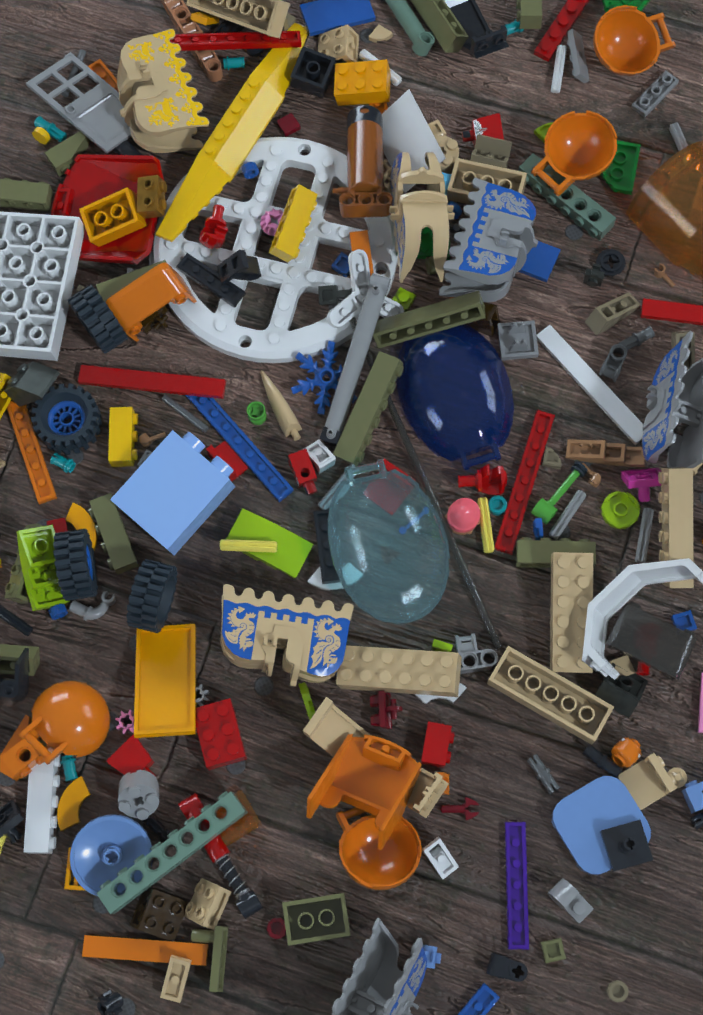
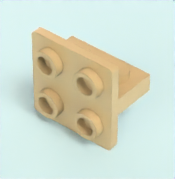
M201 878L195 887V893L191 901L186 906L184 917L203 927L215 930V926L218 924L232 891Z

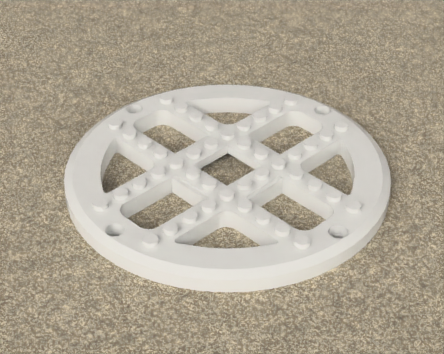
M292 137L259 138L236 175L242 173L241 169L247 162H255L258 168L262 167L252 199L247 202H240L214 196L210 200L207 207L204 206L198 212V216L211 217L214 205H222L225 208L222 219L226 222L240 225L232 251L223 248L210 249L202 243L186 240L184 236L187 227L173 242L156 236V232L165 217L163 216L159 217L155 230L153 246L154 263L166 260L184 279L197 302L193 303L187 298L183 304L179 305L169 302L168 306L181 324L200 341L226 355L242 360L260 363L298 361L295 357L299 352L306 358H308V355L315 357L323 354V349L327 351L328 341L335 342L336 348L353 337L360 312L345 325L338 328L331 327L326 317L314 324L292 331L289 330L298 300L303 293L319 294L318 286L337 285L338 290L349 289L352 291L351 278L312 270L319 243L352 251L349 232L363 230L331 223L323 218L333 184L336 183L340 187H347L346 155L326 145ZM304 152L309 153L308 155H305V156H304V155H301V154L304 153ZM288 167L311 171L315 174L311 191L318 194L316 198L317 205L310 215L311 222L305 228V238L299 245L300 252L297 258L292 259L288 264L257 257L255 252L262 233L260 225L261 216L273 208L275 210L281 209L284 212L283 208L272 206L283 170ZM187 174L180 180L168 197L165 215ZM390 215L387 217H364L369 230L368 236L373 272L377 274L378 270H384L385 274L377 275L391 279L386 294L387 297L397 267L394 222L390 220ZM271 218L272 223L278 225V219L274 220ZM238 250H245L246 256L257 257L261 277L249 282L280 289L269 326L265 330H255L237 325L235 321L242 299L234 308L220 298L217 311L215 313L210 311L194 293L185 274L177 270V264L188 253L209 268L218 271L217 265ZM232 279L230 281L244 291L248 283L247 280ZM365 293L360 294V296H362V300L365 299ZM245 342L251 344L247 348L241 347V345Z

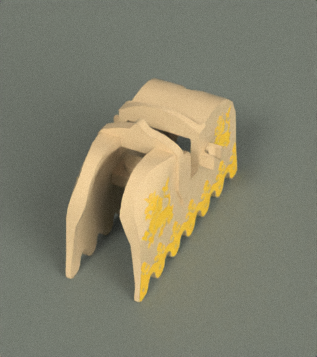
M174 29L133 38L125 43L120 54L117 87L119 90V100L124 108L119 112L130 127L131 136L137 145L153 153L200 150L204 146L200 140L192 139V136L197 133L196 127L209 126V120L197 114L203 110L202 103L192 100V98L197 96V89L186 85L192 80L191 74L181 71L186 66V60L175 56L180 53L181 47L176 43L170 42V40L175 38Z

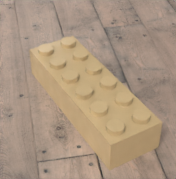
M187 0L186 5L280 39L290 3L282 0Z
M661 468V472L658 473V482L661 484L658 500L659 503H662V511H659L658 515L659 523H662V531H659V542H662V550H659V561L687 558L693 561V468ZM694 579L665 582L662 584L668 588H694Z
M553 552L551 554L550 670L553 672L593 673V669L582 661L588 604L593 600V553Z
M346 645L343 662L337 670L336 685L341 689L458 697L462 657L459 653Z
M510 646L506 648L487 682L491 687L591 745L596 741L614 708L611 704Z

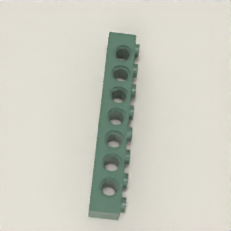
M227 791L217 797L218 801L215 804H208L200 810L202 814L196 818L194 816L184 822L185 826L179 831L175 829L167 835L168 839L165 842L156 843L150 848L151 852L146 856L142 854L133 861L134 865L129 869L127 867L123 868L116 874L118 876L112 882L108 880L100 886L101 890L96 894L110 914L117 913L246 815L248 811L235 793H228ZM224 807L227 814L224 818L220 819L217 816V811L219 808ZM204 820H208L210 823L207 831H202L201 823ZM188 832L193 835V841L190 844H186L184 841V836ZM174 845L176 847V854L170 857L167 849L169 846ZM153 858L159 860V867L155 870L151 867V860ZM138 870L143 875L140 882H136L134 879V874ZM120 883H123L126 888L123 895L117 892V887Z

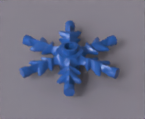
M328 341L327 351L322 350L325 359H322L325 363L322 368L317 367V360L313 363L311 355H308V358H306L299 352L295 357L303 363L299 367L309 369L307 373L314 372L315 378L312 380L306 377L307 381L297 380L300 385L291 387L292 394L302 391V394L305 395L309 389L313 391L314 386H319L321 391L316 394L319 397L315 400L314 404H319L317 414L325 415L326 405L331 406L327 398L331 397L328 390L334 388L336 391L337 380L341 376L343 369L341 364L338 370L332 368V364L336 363L333 359L338 355V352H334L335 342ZM328 376L330 380L324 381L323 377ZM355 395L353 397L352 403H354L357 400V397Z

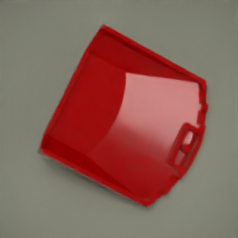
M78 154L74 159L76 162L70 170L67 168L65 172L67 176L63 184L60 183L58 186L51 215L80 217L83 222L80 208L127 187L137 195L138 177L158 175L164 180L159 159L148 155ZM158 217L146 218L147 226L100 247L90 242L85 228L79 260L121 264L140 263L151 253Z

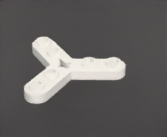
M361 249L352 251L348 256L352 293L327 314V322L331 327L338 328L345 325L362 309L364 300H362L360 294L365 293L364 296L366 297L371 276L368 256ZM385 296L379 316L387 318L404 313L401 304Z

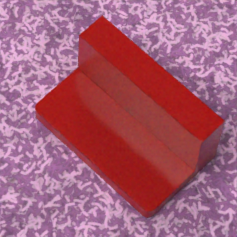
M223 441L216 448L212 444L206 448V452L211 460L217 455L234 470L228 477L231 482L248 470V466L226 441Z

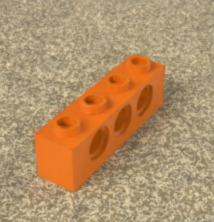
M36 729L31 732L39 742L42 740ZM25 739L20 740L0 756V759L12 775L18 779L29 775L32 771L31 768L36 764L44 763L45 760ZM48 744L45 746L50 753L55 750ZM30 752V759L24 762L22 759L23 754Z

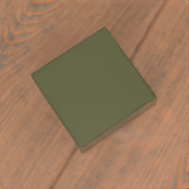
M561 938L540 942L545 963L566 959Z

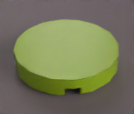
M616 491L604 499L601 514L604 521L610 527L626 529L638 520L640 505L632 494Z

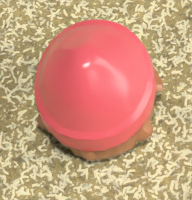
M460 498L448 507L445 519L450 530L459 535L472 534L473 529H475L477 524H480V508L474 500Z

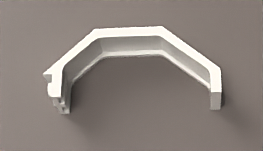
M689 558L628 565L588 604L582 661L594 671H600L605 677L609 675L615 680L620 674L604 656L609 619L645 585L696 579L703 585V571Z

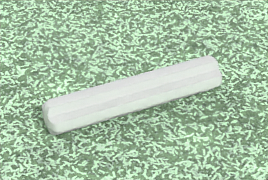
M565 45L557 46L551 85L552 93H559L561 89L566 55Z
M366 49L359 53V58L363 61L379 60ZM390 69V82L398 86L402 78Z

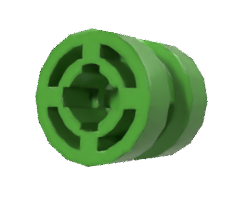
M258 401L251 402L248 405L247 414L249 421L253 425L263 424L267 419L265 406Z

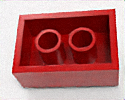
M231 698L197 707L196 729L206 768L212 770L247 760Z

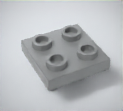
M535 320L497 324L501 360L538 358Z

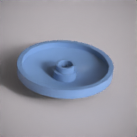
M116 814L97 817L85 824L73 841L70 851L72 873L77 882L86 891L98 896L96 893L101 890L100 886L108 880L112 882L118 877L116 874L125 867L129 869L134 865L133 861L142 854L144 856L149 854L152 842L145 829L129 817ZM138 870L134 874V879L136 882H140L143 875ZM120 883L117 887V892L123 895L126 888L123 883Z

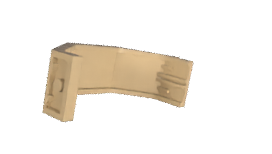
M327 697L303 729V733L332 757L335 756L348 734H353V737L370 735L333 704V701ZM421 768L406 807L427 818L449 783L442 779L443 776L439 773L432 774Z

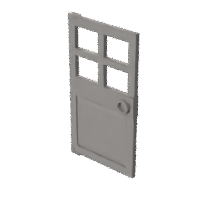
M71 52L26 82V86L104 152H110L131 137L130 127L119 112L124 108L119 100V92ZM70 63H73L82 70V72L70 80H66L58 73L59 70ZM53 76L62 85L47 94L37 85ZM89 76L98 85L83 94L74 84ZM68 89L78 99L62 107L53 98Z

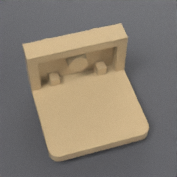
M655 753L618 775V779L626 786L640 810L677 789L675 778L671 773L668 774L666 772L664 761L659 755L656 756Z

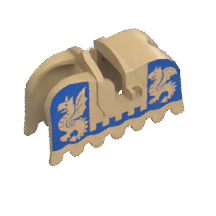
M408 152L399 153L393 163L388 191L393 197V206H390L389 213H391L390 220L394 222L396 252H398L397 265L399 266L400 283H403L417 258L420 249L421 231L425 227H429L433 233L434 265L439 282H443V266L447 259L449 246V220L454 219L455 213L453 212L454 206L447 205L448 199L447 195H445L444 175L433 152H426L424 155L428 170L425 167H421L418 170L411 171V161ZM403 184H427V190L414 191L403 195Z
M223 585L220 644L223 654L231 663L247 669H262V672L271 677L276 649H283L282 668L285 672L290 673V686H296L298 679L311 683H322L335 676L344 659L349 624L354 608L353 604H344L340 611H335L334 604L330 600L324 601L321 608H316L314 600L310 597L304 598L301 605H296L294 597L290 594L284 595L282 601L277 602L271 591L264 592L262 598L257 599L254 590L251 588L244 589L242 595L237 596L232 585Z

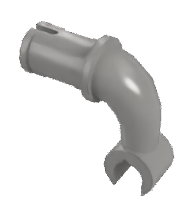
M105 591L102 593V602L98 607H87L74 600L69 610L83 617L85 621L98 619L106 613L109 606L114 605L116 597L113 594L111 599H106L109 593Z

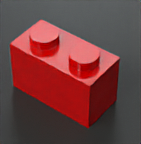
M428 721L421 764L445 768V764L450 763L451 752L448 751L449 743L453 744L455 732L451 731L452 726Z

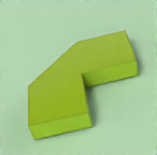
M303 682L298 685L310 720L315 714V709L307 684Z

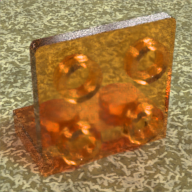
M242 790L236 792L235 795L248 813L220 834L226 846L233 844L262 825ZM224 807L219 808L217 811V816L220 819L224 818L227 814Z

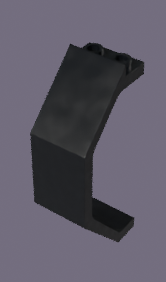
M444 0L469 36L461 48L463 52L477 59L509 47L506 41L508 31L506 26L502 25L501 30L495 32L492 29L490 30L475 0Z

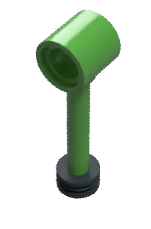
M580 462L574 463L571 467L572 473L548 501L541 498L531 511V514L535 517L542 518L544 524L547 525L558 511L554 505L578 477L582 478L587 473V468Z

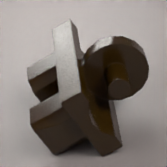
M166 305L141 321L143 325L141 329L146 335L152 329L157 331L160 327L163 329L168 327L165 322L169 318L166 315L168 312Z

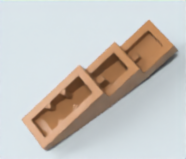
M567 440V459L604 465L645 468L646 460L643 456L642 447H628L626 444L606 443L605 440Z

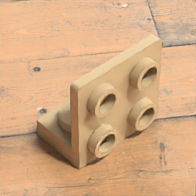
M348 24L319 34L318 52L334 57L336 60L343 59L347 63L358 62L359 35Z

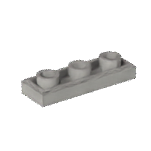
M571 29L567 33V45L571 52L569 58L573 63L572 74L576 80L578 79L586 83L590 79L582 35Z
M665 70L632 103L631 108L645 118L679 83V80Z

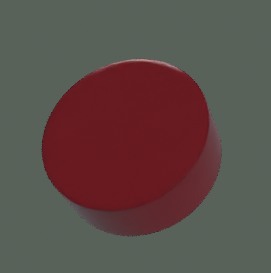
M273 918L269 921L267 932L270 937L281 939L286 935L285 920Z

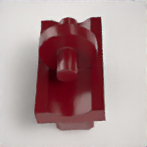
M378 691V694L370 696V706L372 708L379 707V714L371 715L370 717L371 725L386 730L392 729V720L397 719V712L403 711L402 706H397L396 699H391V693H386L385 691Z

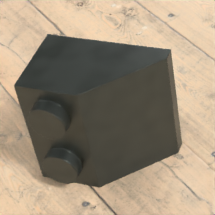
M36 362L24 363L17 369L18 373L8 381V386L4 391L20 407L42 399L60 373L55 369Z
M637 674L621 675L617 680L608 675L603 678L595 696L614 706L613 709L620 715L629 718L638 705L648 680Z

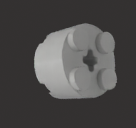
M137 770V772L131 774L129 772L119 782L118 808L127 816L140 820L147 819L149 815L155 812L159 805V784L157 778L145 770Z

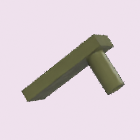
M215 926V930L193 929L191 933L192 942L213 943L209 992H223L229 927Z

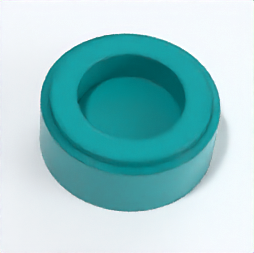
M493 496L488 501L491 514L499 516L506 511L507 502L502 496Z

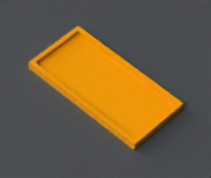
M166 625L159 633L137 628L134 737L147 738L196 734V625Z

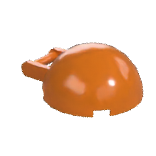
M629 5L617 6L608 10L600 18L594 32L593 45L599 62L610 72L623 76L638 75L650 69L658 61L657 59L661 52L676 46L675 42L671 40L666 27L664 13L647 17L645 13L637 10L636 6ZM657 22L665 44L660 45L659 35L653 23Z
M587 110L586 113H575V111L562 115L549 127L544 139L546 157L533 168L531 173L549 185L557 196H560L575 181L589 180L600 175L610 166L617 151V134L613 125L602 115ZM549 164L555 172L566 178L560 185L543 171Z
M79 681L59 682L45 689L35 700L31 710L32 723L18 736L21 739H25L45 759L44 762L47 765L61 753L76 755V758L89 755L96 751L106 739L110 728L109 708L103 696L92 686ZM36 729L43 741L55 750L50 753L31 734L32 731Z
M355 807L345 812H336L337 820L343 830L339 840L340 859L343 868L355 882L368 889L388 890L403 884L414 874L420 862L422 848L418 832L410 822L402 817L399 825L395 826L383 849L380 850L378 849L379 830L375 827L377 816H365L349 825L347 819L366 811Z

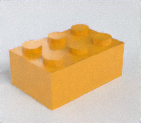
M387 59L336 63L334 97L338 106L390 102L391 70Z
M128 187L79 209L89 240L98 247L147 226L145 219L137 213V195Z

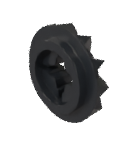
M606 249L597 256L596 264L601 265L600 271L605 272L604 276L609 275L613 277L617 274L620 275L625 268L626 261L623 254L619 251ZM609 258L612 263H615L612 268L607 264Z

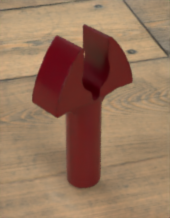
M465 797V803L462 805H441L440 811L441 813H462L465 815V821L476 817L479 812L471 813L465 808L471 805L479 806V804Z

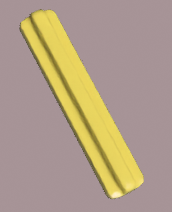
M481 497L478 498L477 504L480 508L484 553H492L495 548L488 499Z
M220 540V550L275 553L278 547L276 541Z

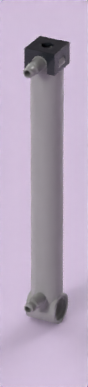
M373 273L371 275L366 297L329 414L320 436L321 442L337 446L342 435L384 298L390 285V278Z

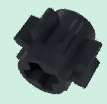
M109 989L98 997L100 1001L97 1003V1008L101 1015H118L123 1011L121 1007L124 1001L118 992L112 993Z

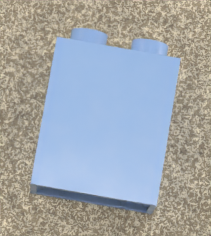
M172 430L110 499L173 555L181 549L235 488L228 478L234 470L217 455L211 462L203 457L200 452L206 446L189 431L181 438Z

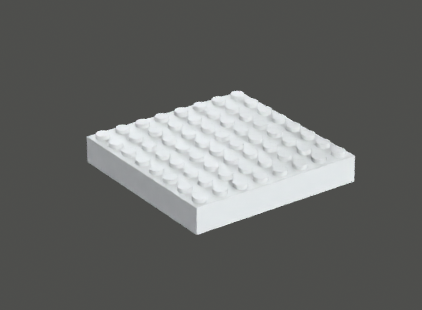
M0 211V356L58 361L69 309L67 299L72 294L85 233V226L80 217Z

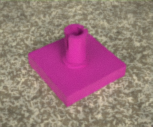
M659 468L621 471V479L628 489L638 488V500L640 502L650 501V487L661 486L658 482V473L661 470Z

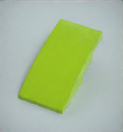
M243 508L226 539L276 541L278 547L275 553L241 552L256 561L259 560L275 570L278 569L292 578L297 577L313 546L312 543Z
M53 525L17 531L22 573L33 611L70 602V600L65 601L63 594H61V587L58 584L54 556L55 549L53 546L55 536Z

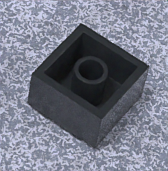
M303 46L290 76L291 87L324 98L335 72L336 58Z

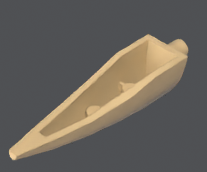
M261 370L260 374L268 399L285 437L291 435L294 441L299 440L301 436L298 431L302 430L301 425L280 391L265 372Z

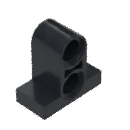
M238 250L217 265L221 283H228L232 279L252 281L261 277L257 257L246 256L245 250Z

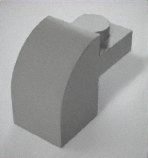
M563 878L547 893L578 924L594 909L579 894L580 892Z

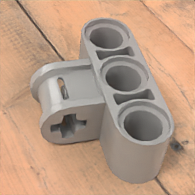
M471 633V636H455L456 652L462 657L460 674L487 671L496 666L498 661L497 653L492 649L478 650L475 633ZM489 655L494 659V662L487 664L484 662L483 657ZM466 658H471L474 661V665L471 667L466 666L463 661Z

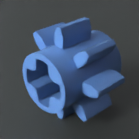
M423 945L427 957V968L435 969V963L440 964L441 953H437L438 947Z

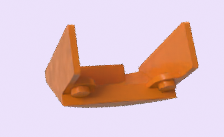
M348 734L309 794L306 817L311 819L319 805L326 808H334L340 801L377 816L375 827L379 830L378 849L382 850L395 826L400 823L421 772L422 764L420 762L417 763L411 757L412 754L389 740L371 735L353 737V734Z

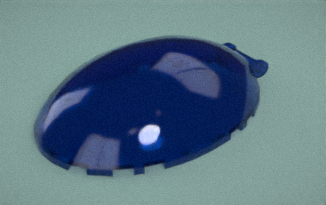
M466 324L405 341L398 355V359L402 361L404 369L401 376L396 379V386L403 412L409 424L416 432L417 437L438 457L441 456L449 461H455L460 458L464 471L469 470V467L491 460H501L498 447L504 446L510 435L513 423L514 402L506 368L491 343L477 330ZM489 449L492 450L491 453L482 456H478L468 460L466 458V456L473 455Z

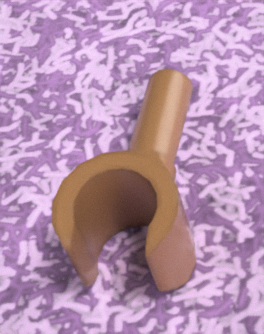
M659 264L661 271L654 268L655 277L663 278L673 288L675 284L665 273V265Z
M163 432L151 437L144 433L139 436V442L143 447H149L153 441L165 437L166 433Z
M582 463L587 468V473L591 477L588 482L596 488L601 483L600 474L594 473L585 463Z

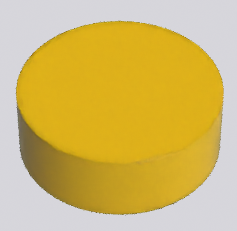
M36 127L32 132L33 137L42 144H47L50 140L49 133L41 127Z

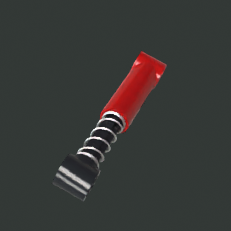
M196 793L178 803L187 820L193 816L195 818L202 814L200 810L204 808ZM204 820L201 823L202 831H207L210 823L208 820ZM219 834L206 844L204 849L212 863L220 866L219 870L223 871L224 878L229 882V887H232L234 890L233 894L236 896L237 900L235 903L243 917L247 919L261 910L263 906L253 890L250 891L245 886V881H242L239 876L240 873L235 869L236 865H233L230 860L231 857H228L230 850Z

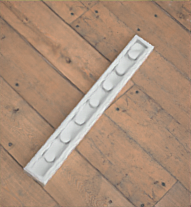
M548 325L536 336L541 345L634 445L639 443L643 439V423L551 325Z

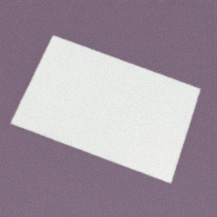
M410 89L407 90L382 113L383 152L391 167H393L395 158L399 153L408 152L411 161V171L418 170L421 167H425L428 170L424 156L426 152H433L439 164L446 158ZM403 184L404 193L416 184Z

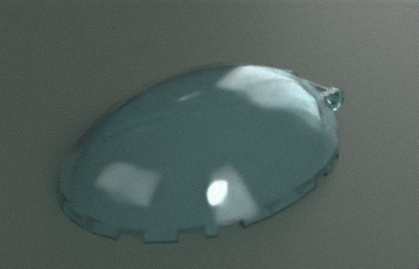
M383 459L357 467H345L347 480L341 481L335 491L328 515L330 553L342 586L360 609L382 622L407 624L422 619L440 602L446 589L450 572L449 545L438 512L432 506L429 496L425 495L415 480L396 469L387 472ZM379 470V474L356 479L353 477V475Z

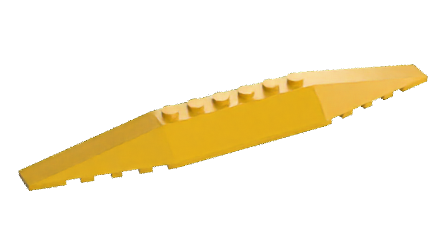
M294 23L287 30L300 31L301 47L272 48L250 74L198 153L160 224L156 236L173 242L187 227L191 219L194 220L199 215L198 212L204 206L207 207L210 200L223 190L222 187L227 182L230 183L285 98L286 89L290 85L291 73L308 36L305 26Z

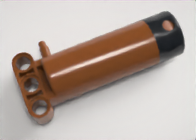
M371 105L356 106L350 110L347 116V187L333 188V194L341 195L339 197V211L346 218L387 217L391 215L389 213L390 206H393L392 195L384 192L382 114L376 107Z

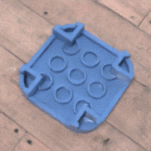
M602 776L563 798L555 805L552 812L551 822L575 860L576 866L581 871L590 875H599L611 869L601 837V830L641 820L648 843L651 838V829L648 821L626 786L613 776Z

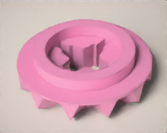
M273 208L261 216L260 225L266 234L275 236L283 214L281 209L275 210ZM271 218L274 220L278 219V225L272 223Z

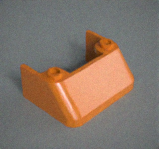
M164 262L158 264L106 300V304L117 318L124 332L137 342L139 341L137 334L140 333L143 326L141 321L169 302L180 305L187 298L193 303L197 302L184 279L168 263Z

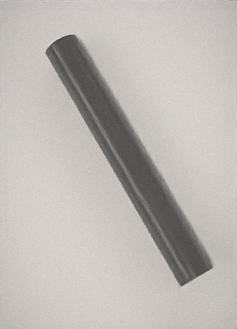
M80 49L77 58L82 62L86 51ZM73 65L67 80L78 74L79 68L76 65ZM65 90L62 92V95L68 97L70 90Z
M167 394L162 397V401L202 432H207L209 427Z

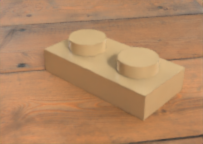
M171 955L160 998L181 1003L192 960Z

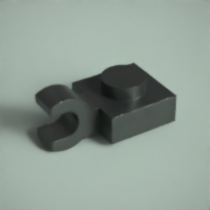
M593 264L592 269L586 268L583 283L591 287H601L605 273L600 271L601 265Z
M337 285L318 286L319 305L339 304L338 299H345L352 291L349 289L338 290Z

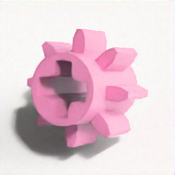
M129 710L128 713L121 711L120 718H115L120 724L116 729L121 730L123 728L124 735L128 731L134 734L132 710ZM130 719V720L132 721V723H131V724H127V727H126V725L124 724V721H128V720Z

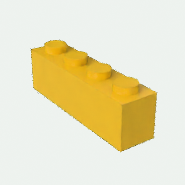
M300 184L291 190L268 253L287 263L297 258L300 252L299 245L306 235L304 233L305 228L311 222V212L317 205L316 198L318 194Z

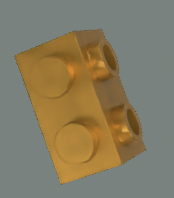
M160 176L138 177L137 213L144 219L165 216L167 184Z

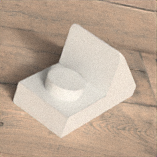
M320 440L306 447L310 460L314 463L319 474L335 465V456Z
M439 836L422 849L423 854L431 862L442 879L459 868Z

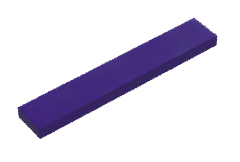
M505 822L508 949L529 950L526 822Z

